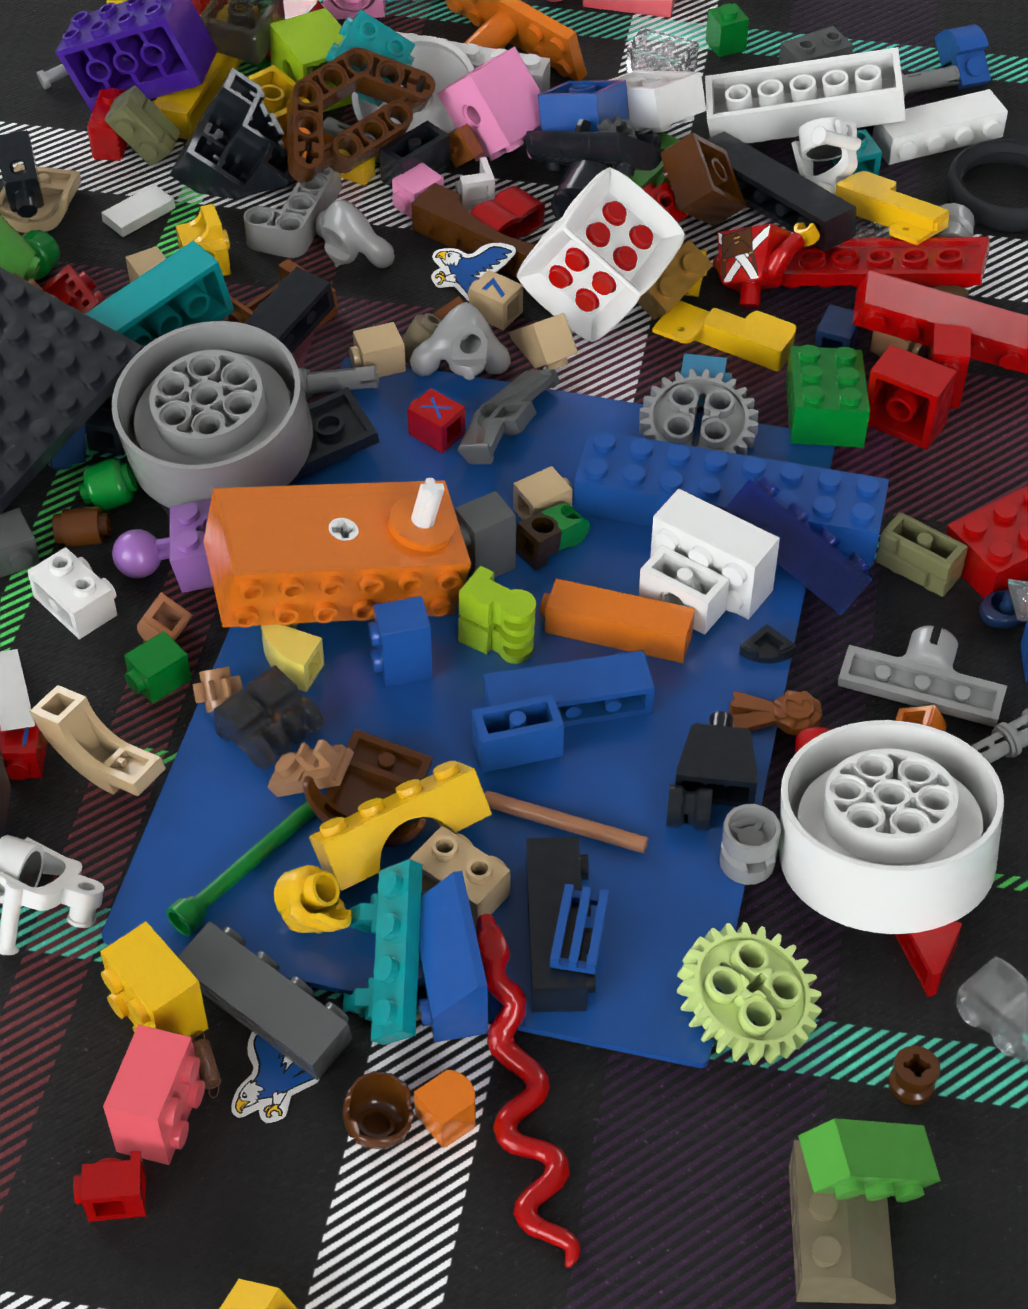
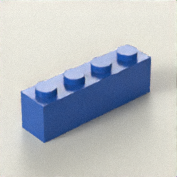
M644 650L483 674L485 707L553 694L564 727L653 713L655 687Z

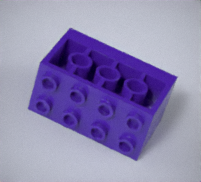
M127 0L116 5L111 2L105 4L99 10L90 13L88 11H81L74 15L67 31L62 35V40L55 52L92 112L101 89L116 88L128 90L136 85L145 94L147 99H153L202 85L218 49L191 0Z

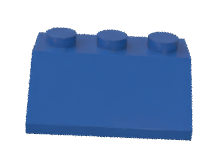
M462 871L451 873L421 896L418 987H423L425 998L418 999L422 1026L431 1025L434 1043L488 1034L487 982Z

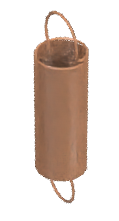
M205 1034L204 1039L196 1042L194 1037V1051L196 1057L200 1058L199 1072L202 1081L205 1082V1088L209 1089L210 1095V1089L218 1086L219 1093L221 1078L210 1042L205 1039Z

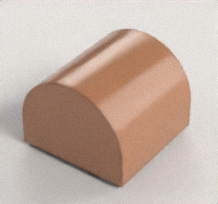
M161 592L137 624V630L145 641L150 640L163 631L175 641L193 614Z

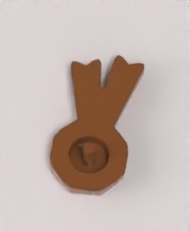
M787 690L785 694L775 699L774 702L735 691L733 692L729 713L734 714L732 715L734 718L733 727L747 728L751 732L777 726L787 734L798 735L804 729L819 727L822 721L821 702L807 691Z

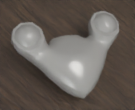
M336 200L325 211L318 214L315 220L316 233L325 240V252L333 260L335 267L353 262L359 252L363 253L368 261L378 268H386L393 264L395 255L392 245L374 232L367 218L355 205L346 200Z
M468 302L455 306L439 323L431 337L413 350L410 358L412 371L421 377L430 376L439 368L441 360H446L452 372L468 380L474 379L484 369L490 374H502L508 370L511 363L507 347L496 338L481 312Z

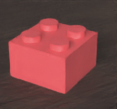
M137 1026L103 1105L116 1152L131 1156V1151H141L142 1159L170 1165L175 1150L183 1148L189 1131L188 1117L192 1108L197 1109L200 1106L205 1091V1082L201 1080L199 1074L200 1058L195 1055L192 1037L147 1026Z

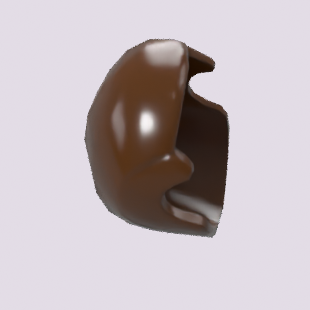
M373 1071L358 1077L348 1090L343 1105V1120L349 1136L354 1138L357 1144L368 1149H387L401 1143L412 1127L411 1122L414 1118L410 1098L411 1090L408 1085L392 1073Z

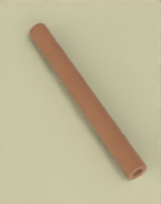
M487 790L485 792L490 809L643 854L646 851L649 837Z

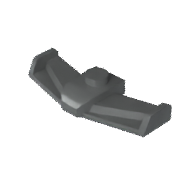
M556 370L524 371L475 411L473 419L457 450L468 463L491 464L494 460L493 453L502 434L514 436L525 430L526 425L536 415L532 400L546 388H554L560 383Z

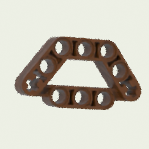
M356 47L349 49L297 81L287 102L288 171L292 178L299 182H309L328 167L338 173H348L379 154L381 147L406 133L413 120V113L425 109L435 90V82L432 76L425 71ZM350 66H356L361 71H355ZM381 77L389 79L392 83L385 82ZM324 81H329L336 87H330ZM355 91L387 103L339 133L334 140L324 145V110ZM299 97L307 98L310 103L301 101ZM390 118L397 119L401 124L394 123ZM299 128H306L311 134L303 133ZM364 133L371 134L376 140L368 139ZM339 149L346 150L351 156L341 154ZM304 151H307L306 160L302 157Z

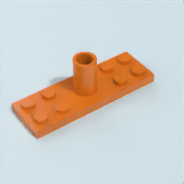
M446 0V5L453 13H460L467 17L475 26H481L464 42L465 44L473 43L482 47L503 49L510 42L528 54L550 58V66L556 69L563 77H570L575 81H581L587 75L576 32L521 0Z

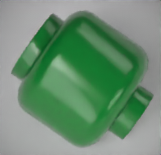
M31 230L23 234L22 238L37 253L36 257L41 259L40 269L35 279L40 280L46 277L58 264L60 250L55 239L48 233L40 230Z
M109 458L88 466L83 472L84 482L79 484V491L86 505L92 503L94 506H100L103 512L129 504L134 497V491L138 490V484L130 465L127 462L122 464L116 458Z

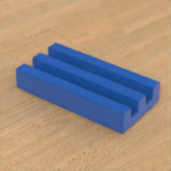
M565 883L550 957L551 968L595 974L608 907L609 890L600 889V894L592 893V887L583 886L582 891L574 890V885ZM572 902L579 903L570 955L569 959L561 958ZM589 905L597 906L588 958L587 961L579 960L588 908Z

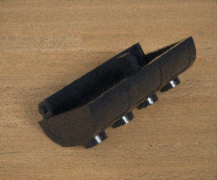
M585 119L578 121L575 132L527 131L526 146L531 158L540 164L546 165L545 171L555 174H564L565 168H572L579 161L591 160L605 164L625 176L633 177L635 170L651 171L657 168L662 161L660 153L665 150L661 148V136L656 133L635 134L637 136L636 139L620 132H589L591 122Z

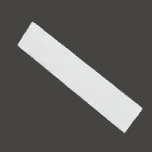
M18 649L1 651V731L33 727L35 723L29 712L31 706Z

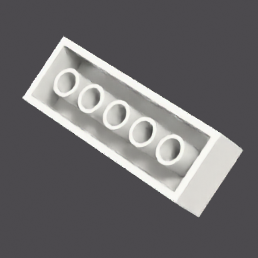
M898 47L705 76L707 123L710 138L724 131L746 144L799 136L798 130L805 123L828 117L842 118L848 122L856 123L857 128L906 121Z

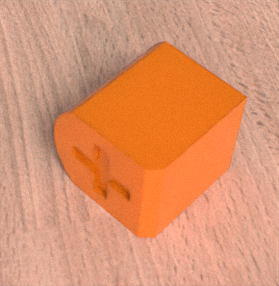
M445 1070L414 1091L415 1115L442 1148L448 1147L475 1128V1090L472 1083L463 1074L453 1070Z

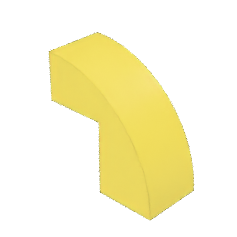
M299 623L290 625H261L264 653L271 668L285 682L307 692L324 666L322 638L296 630L295 628Z

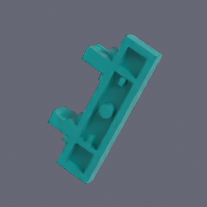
M411 859L379 870L378 893L371 895V903H360L349 909L352 913V921L349 927L365 933H369L371 929V932L376 934L375 963L373 970L374 978L368 979V988H355L351 995L344 993L343 1011L359 1014V1017H365V1020L372 1021L371 1041L382 1045L416 1036L423 864Z

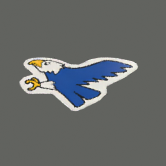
M490 243L481 246L472 254H466L455 248L436 250L432 258L440 268L431 275L432 281L438 288L455 286L465 299L469 301L468 290L475 280L480 279L488 270L496 272L515 255L516 249L514 246L504 243Z
M252 1032L247 1050L248 1057L254 1068L252 1074L238 1087L232 1100L231 1112L234 1116L241 1118L259 1110V1115L265 1123L279 1121L287 1114L291 1096L318 1083L319 1080L313 1078Z

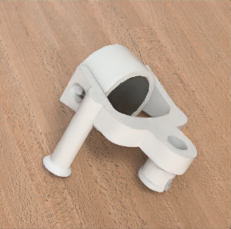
M836 117L815 119L802 125L798 130L800 141L791 143L800 175L836 195V183L852 175L857 168L856 151L861 146V139L857 138V124ZM842 157L832 169L817 176L813 175V161H828Z
M10 835L1 837L0 903H3L0 922V954L14 955L19 951L15 944L22 906L44 911L52 909L61 903L70 906L69 914L67 915L69 924L80 928L93 926L96 922V909L102 904L103 884L82 876V864L79 861L67 858L28 837L24 840ZM42 873L59 875L53 882L37 887Z

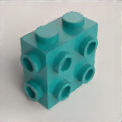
M360 9L354 19L349 16L347 17L339 31V34L343 36L340 44L338 45L334 42L325 57V60L330 62L349 49L359 47L411 66L414 57L410 54L416 44ZM350 66L355 71H361L356 66ZM381 77L385 82L392 83L389 79ZM355 91L359 98L367 104H375L380 107L383 101Z

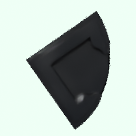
M766 624L740 645L739 655L758 663H779L795 656L797 645Z

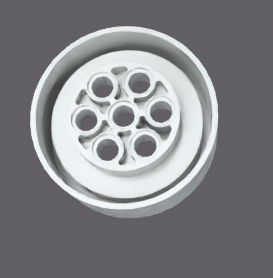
M874 720L848 724L827 731L809 741L793 756L782 778L779 856L783 874L792 890L809 907L821 915L848 927L874 933L908 934L945 926L962 918L977 907L986 897L995 879L1004 809V794L999 777L986 758L968 743L930 726L905 721Z

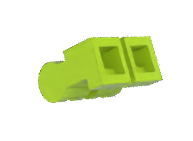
M480 565L459 591L460 617L458 622V642L486 655L490 650L499 653L501 658L508 663L520 664L526 662L532 657L534 649L536 600L534 596L528 591L522 589L510 590L494 582V572Z

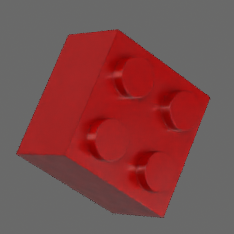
M889 345L870 372L867 390L870 407L868 426L928 450L946 425L957 371Z

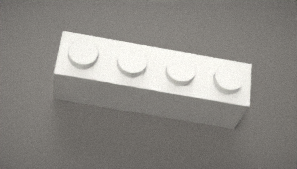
M988 89L905 109L906 121L874 125L872 138L881 149L882 157L888 165L973 145L982 141L1003 137L1008 110L993 92Z

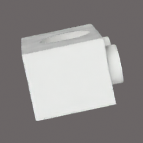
M663 545L640 569L639 596L695 608L693 629L704 635L726 611L729 578Z

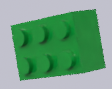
M790 346L785 380L790 444L864 448L870 407L862 350L850 347Z

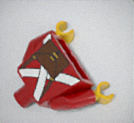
M802 222L796 223L794 226L795 232L792 234L790 231L774 224L718 232L719 252L713 260V265L723 286L740 292V307L746 309L760 308L761 290L778 288L782 284L783 274L793 256L803 246L813 245L819 240L820 234L814 223H810L807 228Z

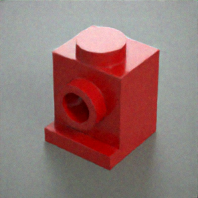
M131 1151V1160L122 1161L116 1158H105L94 1164H83L82 1174L74 1175L73 1190L75 1204H83L88 1222L146 1216V1170L141 1151Z

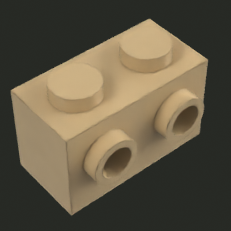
M443 826L410 858L423 864L421 892L424 894L451 873L463 872L475 928H477V918L485 913L492 915L510 895V869L507 868L506 864L498 857L488 856L474 847L471 841L464 835L454 834Z

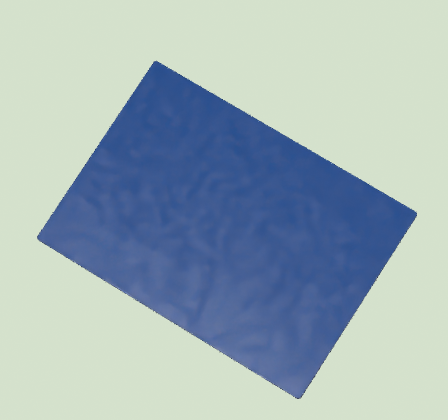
M350 356L343 359L340 369L354 368ZM406 365L405 372L379 377L378 388L350 390L376 429L380 443L292 481L290 486L425 481L426 478H434L435 481L445 480L454 510L456 507L496 491L515 513L517 530V523L522 521V519L513 510V483L553 466L562 478L565 477L570 481L574 488V479L589 430L643 438V434L639 433L640 408H643V404L546 388L532 400L536 415L526 425L525 430L514 436L502 434L493 453L494 460L491 464H470L457 451L464 435L443 454L410 436L408 433L407 408L413 400L420 398L432 388L465 407V427L467 431L475 411L511 382L480 377L468 380L461 375L438 370L430 376L421 377L412 371L411 366ZM697 413L692 442L694 447L698 446L703 414ZM759 423L754 447H748L747 455L830 469L835 446L790 444L789 428ZM582 515L590 523V530L586 538L575 547H566L549 556L546 566L535 571L516 554V568L495 577L494 582L510 590L522 589L528 591L536 600L533 655L529 660L520 664L506 662L499 653L490 650L486 655L458 642L459 603L455 615H445L442 617L428 616L431 626L433 679L385 687L382 673H374L370 649L377 648V646L373 647L371 644L368 623L375 622V619L367 621L299 623L295 628L296 630L322 638L324 654L323 668L309 690L304 692L281 679L269 665L264 653L261 625L246 628L230 627L213 669L229 666L231 677L241 676L244 694L235 696L237 707L212 712L206 711L205 702L198 703L102 930L103 942L111 945L146 921L178 957L210 921L221 930L228 926L236 931L245 940L246 944L244 947L255 955L262 951L270 956L279 965L280 969L278 972L289 980L295 976L304 981L309 987L349 995L353 994L355 988H368V979L374 978L373 970L375 963L376 934L372 933L371 929L369 933L351 927L335 932H322L320 934L315 932H295L288 928L274 902V888L277 880L284 872L305 865L317 866L322 869L309 839L310 835L320 831L319 827L324 823L316 815L206 910L207 915L203 918V925L190 936H184L178 932L166 916V909L179 898L186 899L188 896L195 897L306 801L304 792L276 797L267 787L275 771V765L283 754L298 752L302 743H306L311 749H314L318 740L321 739L327 741L330 746L343 744L347 747L354 729L433 757L427 777L434 774L433 769L438 765L448 761H457L475 768L484 794L487 790L649 837L646 851L643 854L490 809L492 815L457 832L467 837L474 847L488 856L493 855L501 859L507 868L510 869V895L492 915L497 925L501 928L510 951V958L506 965L505 973L509 979L520 986L526 996V1016L518 1027V1031L696 1068L706 1067L710 1060L714 1037L702 1042L701 1037L705 1032L703 1026L690 1028L688 1025L695 1014L694 1012L681 1011L680 1007L688 997L677 994V989L683 982L682 979L677 977V974L684 965L682 961L684 956L700 936L704 938L713 927L720 932L726 923H730L736 931L745 885L734 882L727 877L720 867L719 859L724 821L727 814L735 806L712 804L709 831L696 830L692 825L685 823L679 828L666 827L670 784L675 785L677 767L691 726L695 723L709 724V717L714 712L723 711L729 713L733 692H741L772 702L785 693L792 658L779 663H758L739 655L740 645L766 624L795 644L813 555L779 549L772 593L749 620L726 610L705 635L693 629L684 663L645 655L655 687L653 713L564 727L562 757L482 773L472 741V710L485 707L483 674L494 673L500 670L534 667L540 664L575 661L581 658L609 656L621 652L629 653V651L545 633V617L540 616V605L544 593H551L556 578L639 596L640 569L650 559L652 527ZM777 726L751 732L758 778L754 804L762 806ZM328 788L319 790L323 795H325ZM420 817L408 820L407 824L415 822ZM422 817L426 819V823L422 831L414 839L398 846H383L380 857V870L409 860L441 826L432 818ZM579 837L580 854H588L589 880H581L582 888L583 886L592 887V893L600 894V889L609 890L608 907L595 972L596 993H587L586 1011L532 1013L526 838ZM379 872L343 891L340 890L339 898L344 902L346 910L360 903H371V895L378 893ZM591 905V917L586 918L585 928L593 929L597 906ZM418 987V991H417V1009H418V1010H419L418 999H423V998H425V994H424V989H423V987ZM715 987L719 992L723 993L721 989ZM487 989L488 1024L492 1025L503 1005Z

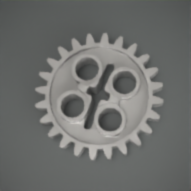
M690 369L689 376L686 378L677 371L675 372L674 382L663 377L661 388L652 386L651 396H644L643 408H640L639 433L643 434V438L692 446L698 401L700 397H704L705 403L700 439L696 447L747 455L748 447H754L755 436L758 434L759 412L754 409V398H746V387L735 390L736 379L733 378L724 383L722 382V372L717 374L715 378H710L708 369L704 370L702 376H696L695 371Z

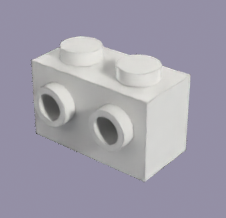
M66 547L27 570L33 596L78 639L83 638L117 616L114 601L117 595L112 584L106 578L100 579L93 573L89 563L83 557L77 558Z

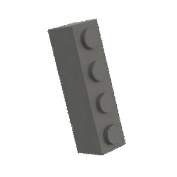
M209 921L178 956L183 964L199 980L201 993L313 1078L319 1080L353 1039L347 1023L349 1017L335 1004L328 1002L324 1006L313 998V990L298 977L294 976L289 980L278 972L280 967L270 956L262 951L255 955L244 947L246 944L245 940L232 928L225 926L221 930Z

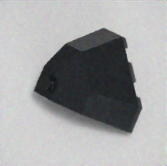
M231 68L180 152L171 170V177L196 193L229 199H238L288 185L292 176L288 171V152L281 139L284 132L274 113H268L263 103L265 95L260 85L234 68Z

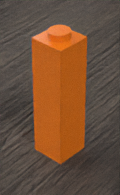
M557 578L551 593H544L540 605V616L545 617V633L629 652L644 650V654L647 656L678 663H684L693 634L695 608Z

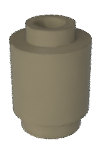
M430 313L418 314L414 317L402 338L405 345V363L411 366L410 358L413 350L431 337L441 322L438 317Z

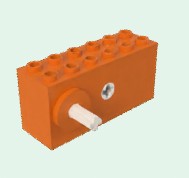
M426 478L425 481L213 488L203 543L222 627L246 628L258 625L328 623L331 621L350 620L367 621L375 619V604L422 596L427 616L442 617L445 615H455L459 603V591L465 584L471 561L445 480L435 481L434 478Z

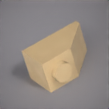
M564 313L509 332L512 341L534 368L547 365L548 369L563 367L569 364L567 357L578 353Z

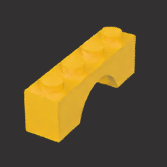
M457 761L442 763L433 769L434 774L422 780L413 779L406 781L396 787V793L384 799L374 798L368 800L358 807V812L346 818L336 817L324 822L319 827L320 831L309 836L322 870L331 873L336 878L339 889L343 891L379 872L383 846L389 835L402 823L418 817H429L438 825L457 833L492 815L475 768Z

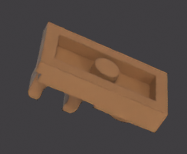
M323 739L318 740L314 749H311L306 743H302L298 752L283 754L277 761L275 771L267 787L276 797L303 793V780L306 776L313 777L318 789L340 786L354 752L343 744L330 746Z

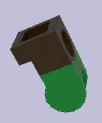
M564 502L554 507H549L517 523L516 554L536 571L547 565L549 556L566 547L572 548L580 544L589 533L590 523L569 503Z

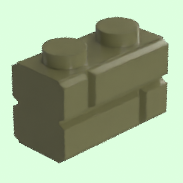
M136 85L114 99L104 119L150 166L167 157L173 151L175 142L181 133L151 100L145 97V94Z
M899 512L881 534L876 562L894 573L923 586L928 591L935 592L943 597L962 575L968 546Z

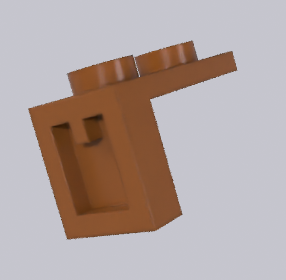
M468 123L449 133L450 159L455 168L484 152L479 144L478 137L470 129Z

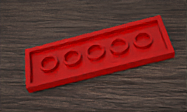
M930 237L921 244L915 245L898 238H851L827 251H823L815 245L803 246L793 256L783 274L780 286L787 288H797L800 286H819L821 288L853 286L859 288L868 270L930 288L949 285L968 288L974 285H982L990 250L989 237Z

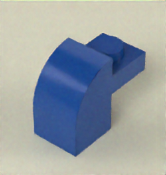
M971 24L945 29L935 36L941 67L956 65L959 69L960 80H958V89L983 85L991 81L984 52L989 44L986 35L978 25Z

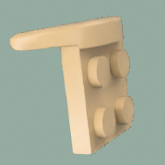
M17 164L14 168V172L25 170V166L22 164ZM37 166L44 206L38 208L37 214L33 217H20L17 212L11 211L5 187H3L0 192V214L18 232L27 233L31 230L48 232L54 229L64 218L69 204L81 184L80 171Z

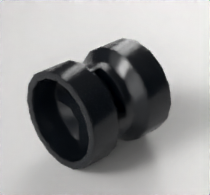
M670 784L666 827L679 828L685 823L692 825L696 830L709 831L713 788L699 787L696 791H687L683 785Z

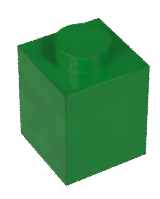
M736 3L724 4L721 7L708 9L706 42L718 57L746 51L749 18Z
M165 631L124 655L128 671L124 675L127 684L134 693L139 694L141 692L152 704L192 680L187 653Z

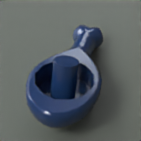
M1008 589L988 594L982 600L979 608L982 621L986 625L998 629L1013 628L1028 620V592Z

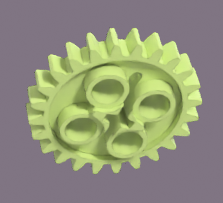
M743 922L737 932L730 923H726L720 932L714 927L711 928L704 938L700 936L682 960L684 965L677 974V977L683 980L677 989V994L688 997L680 1007L681 1011L694 1012L695 1014L688 1024L690 1028L702 1025L705 1029L701 1037L702 1042L714 1037L718 1040L716 1046L718 1054L728 1046L732 1048L733 1061L737 1062L744 1053H748L752 1065H756L763 1055L769 1064H773L780 1055L787 1059L795 1049L799 1050L809 1039L808 1036L817 1027L814 1020L822 1010L814 1004L820 998L821 992L809 988L817 979V976L814 974H804L802 971L809 961L807 959L795 960L792 957L796 950L795 945H791L786 949L780 946L781 935L779 933L772 940L767 939L765 927L763 926L755 934H751L750 928L745 922ZM715 987L721 989L723 993L719 992ZM748 1018H750V1019H752L753 1021H755V1023H756L758 1026H756V1025H754L753 1023H751Z

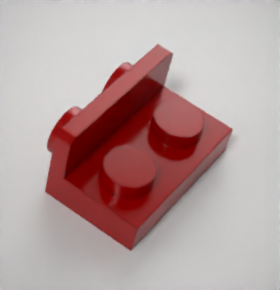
M69 264L42 287L44 292L54 295L60 301L84 314L107 299L100 290L93 291L97 284L84 270L78 274Z

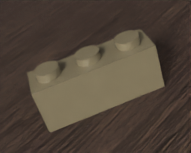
M794 1140L789 1163L796 1302L895 1304L896 1293L887 1198L867 1201L865 1195H860L850 1199L837 1200L835 1194L814 1193L800 1141Z

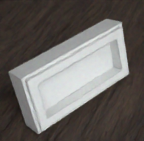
M153 184L101 212L103 222L124 237L176 207L174 198Z

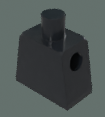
M26 130L0 135V168L10 209L12 212H17L20 217H33L37 214L38 208L44 206V200L29 132ZM17 161L23 162L25 170L14 172L13 163Z
M723 711L712 713L709 717V724H693L677 767L675 785H683L687 791H696L699 787L713 788L712 804L738 807L743 804H754L758 778L751 731L747 728L733 727V716Z

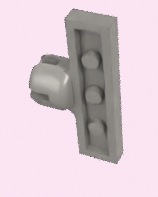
M929 625L917 628L913 631L907 652L902 657H895L853 645L848 646L837 686L916 707L936 705L942 714L992 727L997 725L1007 686L956 672L953 669V663L957 653L958 641L946 629H941L938 643L935 645L930 641L934 626Z

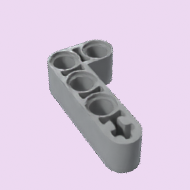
M328 167L309 182L298 181L282 209L266 206H254L247 209L243 216L247 246L254 251L287 258L304 255L317 234L315 220L318 214L325 211L337 199L342 189L341 173L335 172Z

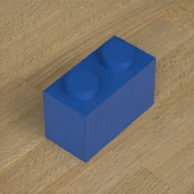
M422 596L375 604V622L368 623L371 644L373 647L377 646V648L370 649L374 673H382L385 687L433 679L431 626Z
M553 694L472 710V741L482 773L563 756L564 724Z

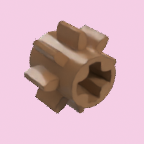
M229 666L199 672L201 683L192 684L196 703L205 702L207 712L237 707L235 696L244 694L240 675L231 677Z

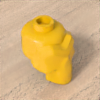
M305 865L284 872L277 880L274 888V902L290 930L299 933L315 932L317 934L335 932L349 927L352 921L351 910H346L344 902L339 898V884L331 873L323 871L317 866Z

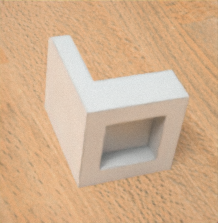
M487 157L479 159L480 173L460 176V181L455 182L456 192L462 195V205L466 210H472L476 205L487 200H494L495 178Z

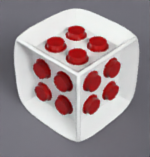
M609 167L601 171L589 182L569 205L563 217L543 235L523 261L517 273V278L527 292L553 316L564 313L571 331L588 341L594 342L612 330L633 309L640 297L654 285L679 251L684 241L685 233L677 221L641 187L621 172Z

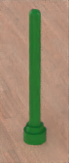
M307 800L195 897L179 898L166 909V916L172 926L184 936H190L202 926L203 918L207 915L206 910L316 815Z

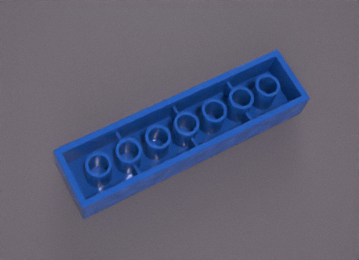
M590 429L574 479L573 508L580 515L653 527V516L678 489H681L779 537V549L874 565L889 479Z

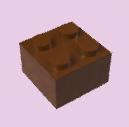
M692 132L660 153L664 163L662 167L663 174L671 183L675 206L680 212L691 215L699 221L701 220L716 226L747 207L725 149Z

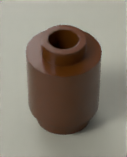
M100 506L63 509L62 513L53 515V534L57 544H65L66 547L104 544L106 536L111 535L109 513H103Z

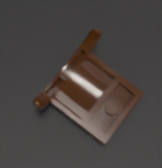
M354 729L346 747L350 748L354 754L340 786L329 787L325 795H323L316 786L313 777L306 776L303 780L305 798L313 812L323 822L336 817L346 818L358 812V807L362 803L374 798L384 799L396 793V787L406 781L426 778L431 768L433 757ZM420 817L413 823L407 824L408 821L402 823L389 835L384 846H398L411 841L422 831L426 819Z

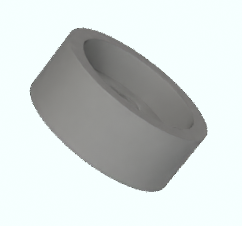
M230 321L201 322L175 329L158 337L142 348L128 362L119 376L113 392V420L133 474L139 485L151 498L168 508L170 506L211 499L213 488L287 486L305 464L311 449L313 425L295 359L286 346L276 337L248 324Z

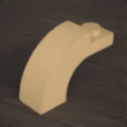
M57 685L29 711L36 725L54 749L81 775L113 795L119 789L139 796L166 769L161 757L133 746L111 732L97 717L86 696Z

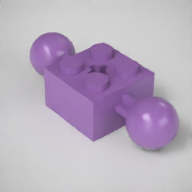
M211 499L170 506V537L157 539L148 531L133 529L121 534L115 541L112 550V558L116 568L130 578H144L156 571L161 560L170 559V564L182 593L213 587L203 543Z

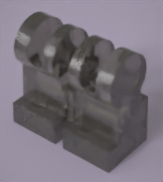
M276 665L247 685V692L241 689L214 708L216 734L227 743L230 740L234 742L261 769H267L275 763L274 752L279 756L287 754L291 750L290 741L297 745L307 738L306 730L315 733L324 726V719L318 707L309 698L299 693L297 685Z

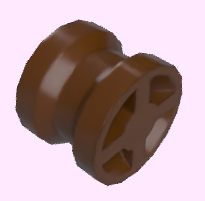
M907 1046L901 1049L895 1056L893 1069L889 1075L888 1086L890 1092L896 1099L905 1104L919 1105L928 1101L934 1092L935 1083L940 1074L938 1058L931 1051L920 1046ZM915 1071L919 1072L921 1076L915 1075Z

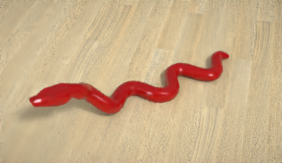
M485 913L477 918L476 936L487 989L503 1005L488 1029L487 1043L490 1053L506 1069L520 1077L526 1084L525 1090L506 1103L497 1113L493 1131L497 1143L505 1151L512 1155L537 1160L545 1165L546 1168L543 1175L522 1191L515 1201L514 1216L519 1227L529 1236L563 1249L565 1251V1266L571 1268L577 1262L581 1253L579 1241L568 1229L546 1221L538 1214L539 1206L563 1188L570 1176L569 1160L563 1150L556 1144L523 1135L517 1130L518 1124L539 1108L546 1100L550 1089L549 1076L542 1066L514 1041V1034L526 1016V996L520 986L509 979L505 973L506 965L510 958L509 947L493 915Z

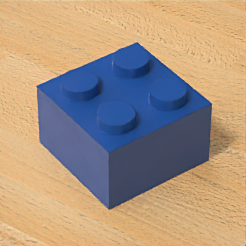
M626 80L567 81L538 94L542 131L575 132L578 121L585 119L591 122L589 132H600L597 126L606 118L611 121L616 115H619L620 119L629 120Z

